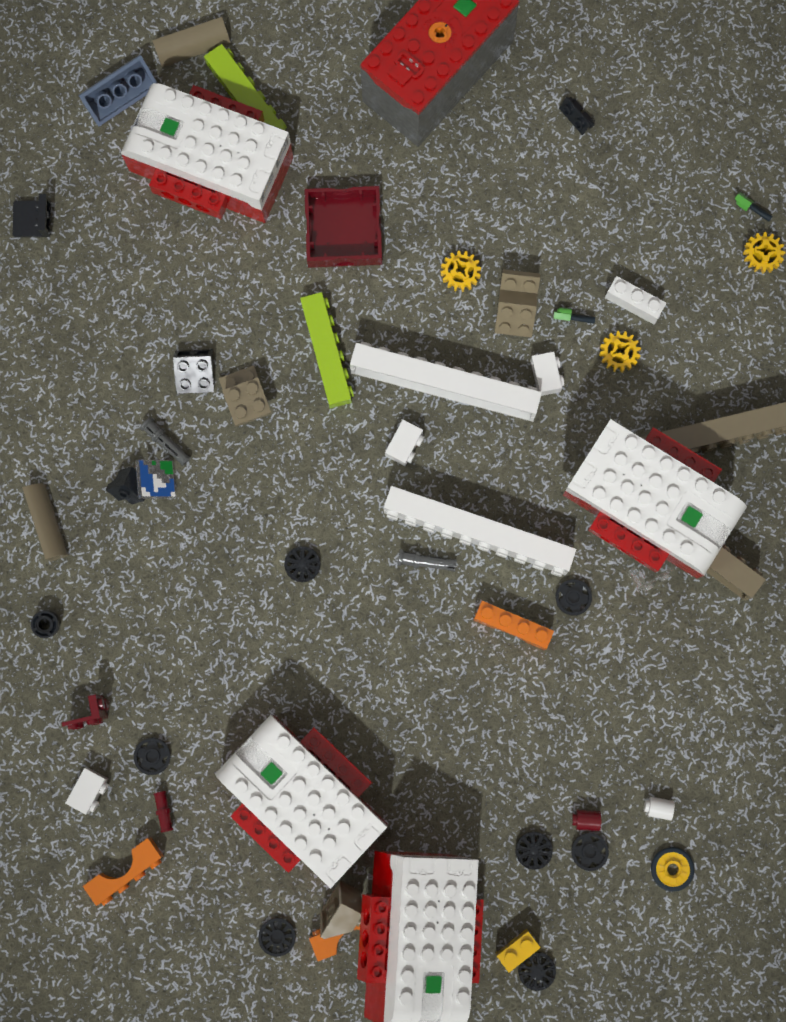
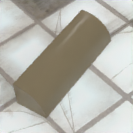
M222 17L152 40L162 67L212 51L221 44L223 46L231 44Z
M38 483L22 487L45 559L52 562L69 556L46 485Z

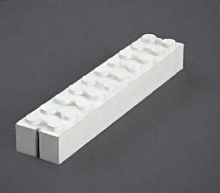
M366 342L355 344L350 362L352 374L532 422L535 419L542 392L538 391V388L532 386L525 388L521 387L517 382H502L498 377H483V374L479 372H464V369L454 366L449 368L441 362H427V359L423 357L412 358L404 352L393 353L385 347L374 348Z
M393 486L390 488L384 505V513L387 514L386 517L397 521L399 518L405 520V524L415 527L416 524L423 526V530L427 532H440L441 536L447 539H452V537L458 538L462 544L470 546L472 543L478 545L477 548L482 551L488 552L489 549L496 551L497 556L503 558L510 556L514 558L515 562L525 564V562L531 563L533 568L542 571L544 568L551 570V574L559 577L569 572L576 552L575 548Z

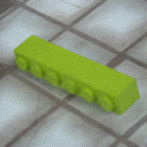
M221 44L204 56L206 65L233 100L263 111V123L286 131L287 126L282 119L278 120L272 105L266 104L265 96L260 90L257 92L254 88L255 83L250 76H245L243 73L245 72L244 68L239 62L236 63L234 61V55L229 48L225 49Z
M322 292L301 297L303 312L329 407L331 409L352 403L351 397H354L352 386H347L346 379H349L347 368H343L341 364L344 361L342 350L338 351L336 344H339L337 332L333 333L331 327L335 326L333 317L327 313V309L330 308L327 297L323 298Z

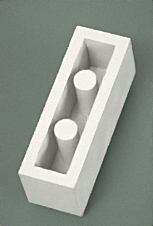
M618 276L614 279L605 296V299L652 324L656 323L666 305V302Z

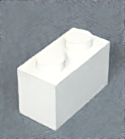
M554 352L532 356L530 361L536 388L539 389L538 391L542 392L541 396L561 392L562 386H564L563 375H559L558 368H560L559 357H555Z
M402 420L385 452V456L403 466H406L407 462L411 463L416 454L413 452L415 447H420L424 440V436H422L423 430Z
M84 768L65 804L85 815L94 812L99 804L97 799L100 794L103 795L109 786L107 784L108 778L90 768Z

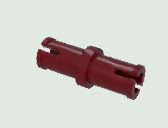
M166 791L154 793L157 807L155 813L159 818L161 833L172 831L171 808L168 807Z

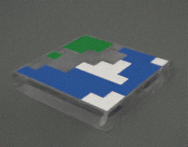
M138 459L135 461L138 499L176 498L173 460Z

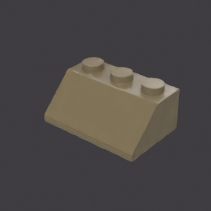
M341 880L339 881L320 912L321 938L326 939L352 932L355 926L358 927L361 924V891Z

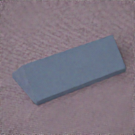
M138 55L78 96L99 127L145 97L151 84L157 83L142 56Z

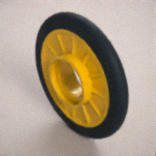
M676 847L664 848L653 858L651 874L655 883L662 889L671 892L680 891L691 883L694 876V863L684 850ZM670 864H676L678 867V872L675 875H670L667 871Z

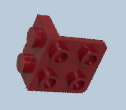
M97 694L88 696L92 716L62 722V727H68V730L84 728L86 723L92 726L102 724L103 719L108 718L107 710H109L107 698L104 699V695Z

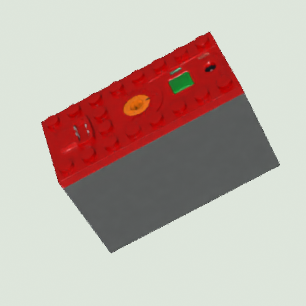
M418 0L360 64L363 102L419 147L513 43L519 0Z

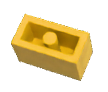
M526 929L495 954L509 973L541 947Z

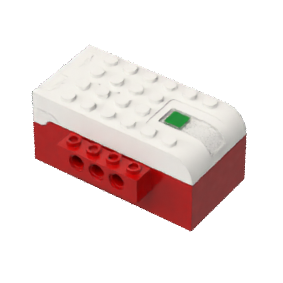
M159 83L151 84L121 151V155L130 172L151 179L149 187L152 193L222 219L227 208L263 223H266L293 160L289 132L263 123V111L195 85L192 86L190 93L187 94Z
M611 419L563 496L596 516L588 529L589 532L655 573L660 570L665 560H668L696 579L705 575L747 508L742 500L714 483L722 470L721 468L654 427L644 440Z
M270 715L215 773L221 783L242 802L230 817L288 873L302 860L330 889L388 826V823L360 797L372 782L315 727L300 740L275 715Z
M374 852L372 894H362L357 979L366 983L365 1018L373 1022L468 1021L471 1009L472 983H479L484 900L477 898L479 860L447 853Z

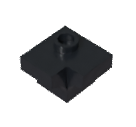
M132 466L119 470L117 477L106 488V491L118 501L125 499L130 504L143 502L146 496H142L140 473Z

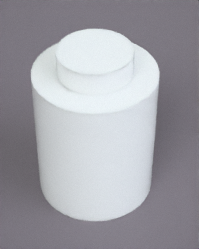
M650 797L649 800H645L644 812H647L648 817L671 821L675 802Z

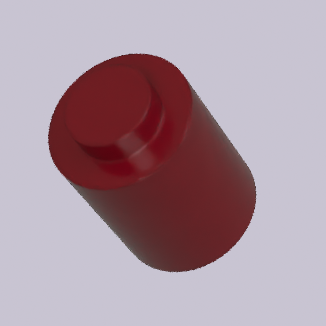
M576 810V814H572V826H575L576 830L600 831L601 811Z

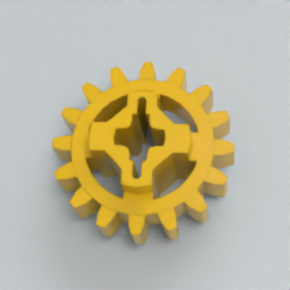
M766 232L762 236L757 233L755 238L750 237L749 243H746L744 246L746 250L743 251V255H747L744 262H750L748 268L754 266V272L761 269L762 274L765 273L766 269L769 273L773 271V268L777 269L780 266L779 263L783 262L782 256L785 254V251L781 250L784 244H778L780 238L774 240V234L768 237ZM760 242L759 247L755 246V248H753L755 244ZM775 258L773 262L768 264L769 259Z
M458 251L456 256L450 253V259L447 257L444 259L446 264H441L443 269L441 276H445L443 283L448 282L447 288L454 286L455 292L458 288H461V291L464 292L465 287L471 290V284L476 286V279L481 277L479 274L481 267H477L479 260L473 261L474 255L472 254L468 257L467 251H465L464 255H461V252ZM452 264L453 269L448 273V269ZM458 269H460L461 271L464 270V275L461 272H458ZM473 270V275L469 278L468 273Z
M617 331L615 336L610 333L609 339H603L604 344L600 345V349L603 351L599 353V356H604L601 362L608 363L607 369L612 366L613 372H616L617 368H619L621 373H623L625 367L627 370H631V364L634 366L637 364L635 359L640 358L641 355L638 352H640L641 347H636L639 341L632 340L634 335L627 337L626 331L623 335H620V332ZM611 344L612 351L608 353V346ZM617 350H624L623 354L616 353ZM632 350V357L629 359L628 352Z

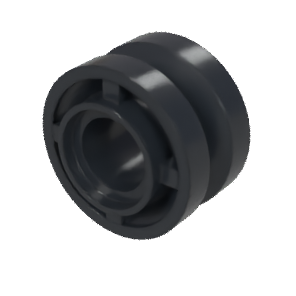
M49 610L36 613L31 620V629L40 638L54 636L59 631L61 625L58 615ZM43 619H47L50 622V627L47 630L41 626Z

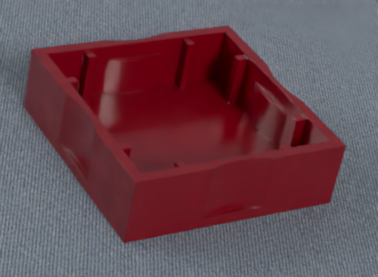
M379 186L351 187L347 189H304L308 268L382 265Z

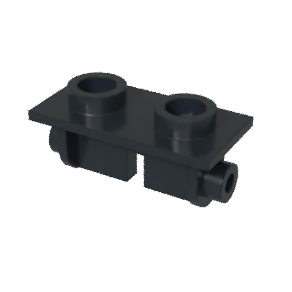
M565 98L559 109L581 135H584L588 128L591 129L595 125L594 119L586 111L580 112L583 108L575 98Z

